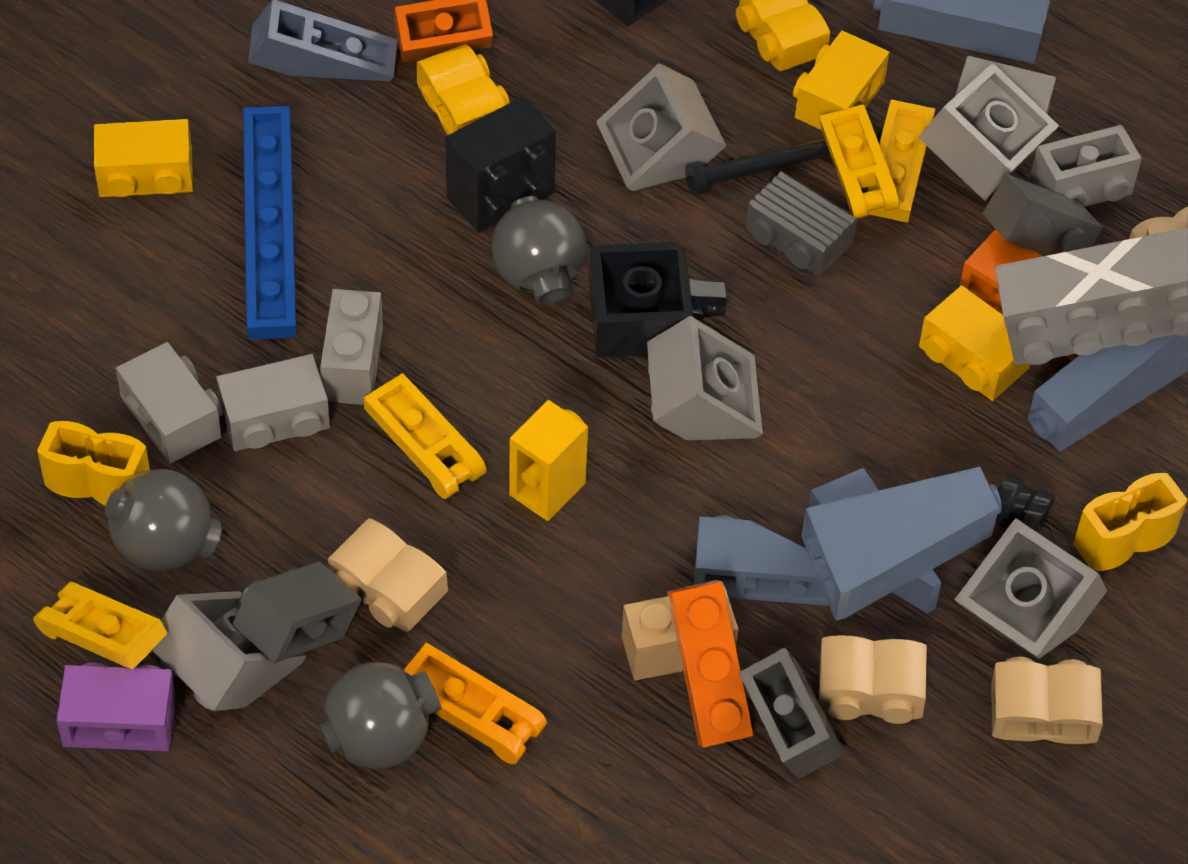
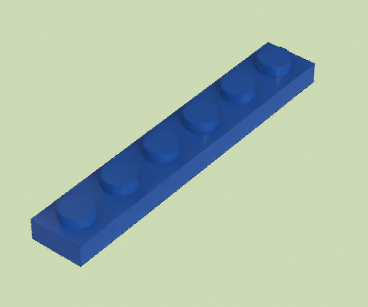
M290 106L243 108L248 340L297 337Z

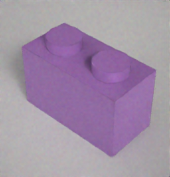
M96 662L86 663L82 666L65 665L57 714V725L63 747L169 751L176 703L172 669H161L154 665H139L131 670L125 667H108L105 664Z

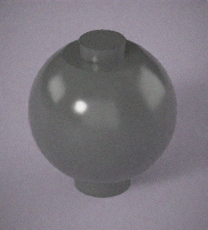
M535 196L524 197L515 201L511 205V209L497 223L491 242L492 258L498 273L509 285L525 293H530L532 290L537 304H553L566 299L573 292L570 281L578 275L585 260V234L577 218L562 205L548 200H539Z
M154 469L133 476L120 489L117 488L110 494L105 507V516L108 518L110 536L118 552L127 561L145 570L155 572L171 571L188 564L196 556L208 558L215 551L221 537V522L211 517L210 505L202 489L189 477L173 470Z
M368 662L349 669L332 685L326 696L323 708L327 721L319 724V728L331 754L341 750L345 759L356 766L367 769H386L406 761L419 749L428 732L429 715L442 708L435 689L424 670L411 676L394 664Z

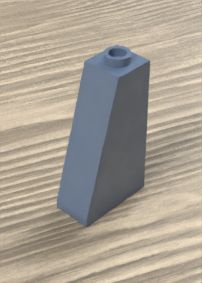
M874 0L873 10L880 12L878 30L1034 64L1051 0Z
M1170 335L1151 339L1149 342L1138 346L1124 344L1103 348L1091 355H1079L1035 390L1027 420L1031 423L1033 430L1039 437L1047 439L1061 452L1188 372V336Z
M976 467L806 508L801 537L835 621L849 617L991 537L997 514L1001 513V499L994 484L988 485L981 467Z

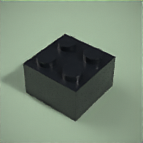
M524 96L445 136L447 198L478 233L493 225H497L502 216L511 209V205L515 201L528 196H535L539 200H545L555 192L556 131Z

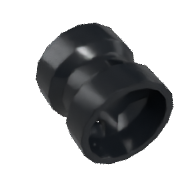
M1008 474L998 489L1002 509L1001 513L997 514L995 522L1004 525L1009 522L1012 523L1016 518L1037 533H1040L1053 506L1055 495L1044 489L1036 491L1027 489L1022 479Z

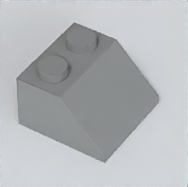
M992 62L941 109L918 138L986 201L997 190L1006 174L1012 175L1036 151L1037 146H1040L1059 125Z
M660 63L596 121L627 189L632 191L685 178L686 164L699 161L704 167L726 147L694 80Z
M692 316L687 317L647 341L648 373L650 376L652 400L651 412L655 423L685 440L753 439L763 434L755 355Z
M1015 518L954 600L957 604L1031 655L1040 659L1079 630L1105 595L1107 589L1099 573Z
M240 591L176 595L161 620L168 634L152 649L160 658L162 667L164 669H172V674L180 677L194 691V698L197 702L213 711L247 707L300 666L307 656L305 653L274 663L232 624L241 606L240 598L242 593Z

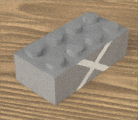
M1188 228L995 266L1003 317L1015 365L1025 363L1040 365L1050 361L1052 358L1072 354L1091 355L1103 348L1124 344L1138 346L1149 342L1151 339L1170 335L1188 336Z

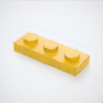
M891 99L879 145L893 179L900 207L885 211L883 207L867 211L869 215L909 222L927 145L918 137L934 119L935 108ZM877 185L869 186L867 192L877 190Z

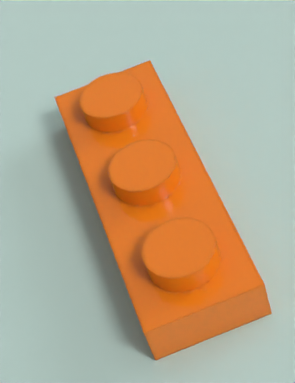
M714 580L667 591L698 745L705 748L754 736L744 685L739 674L741 670L723 581Z

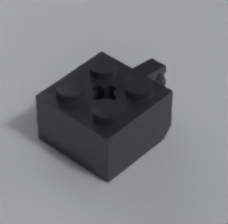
M675 242L590 246L589 290L596 358L648 355L647 341L687 317L692 316L699 321L707 317L725 315L727 303L725 282H707L690 279L686 249Z

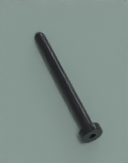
M873 128L876 138L879 142L880 133L877 129ZM824 138L703 167L699 161L689 163L685 166V177L690 192L695 196L706 193L708 185L824 158L831 156Z

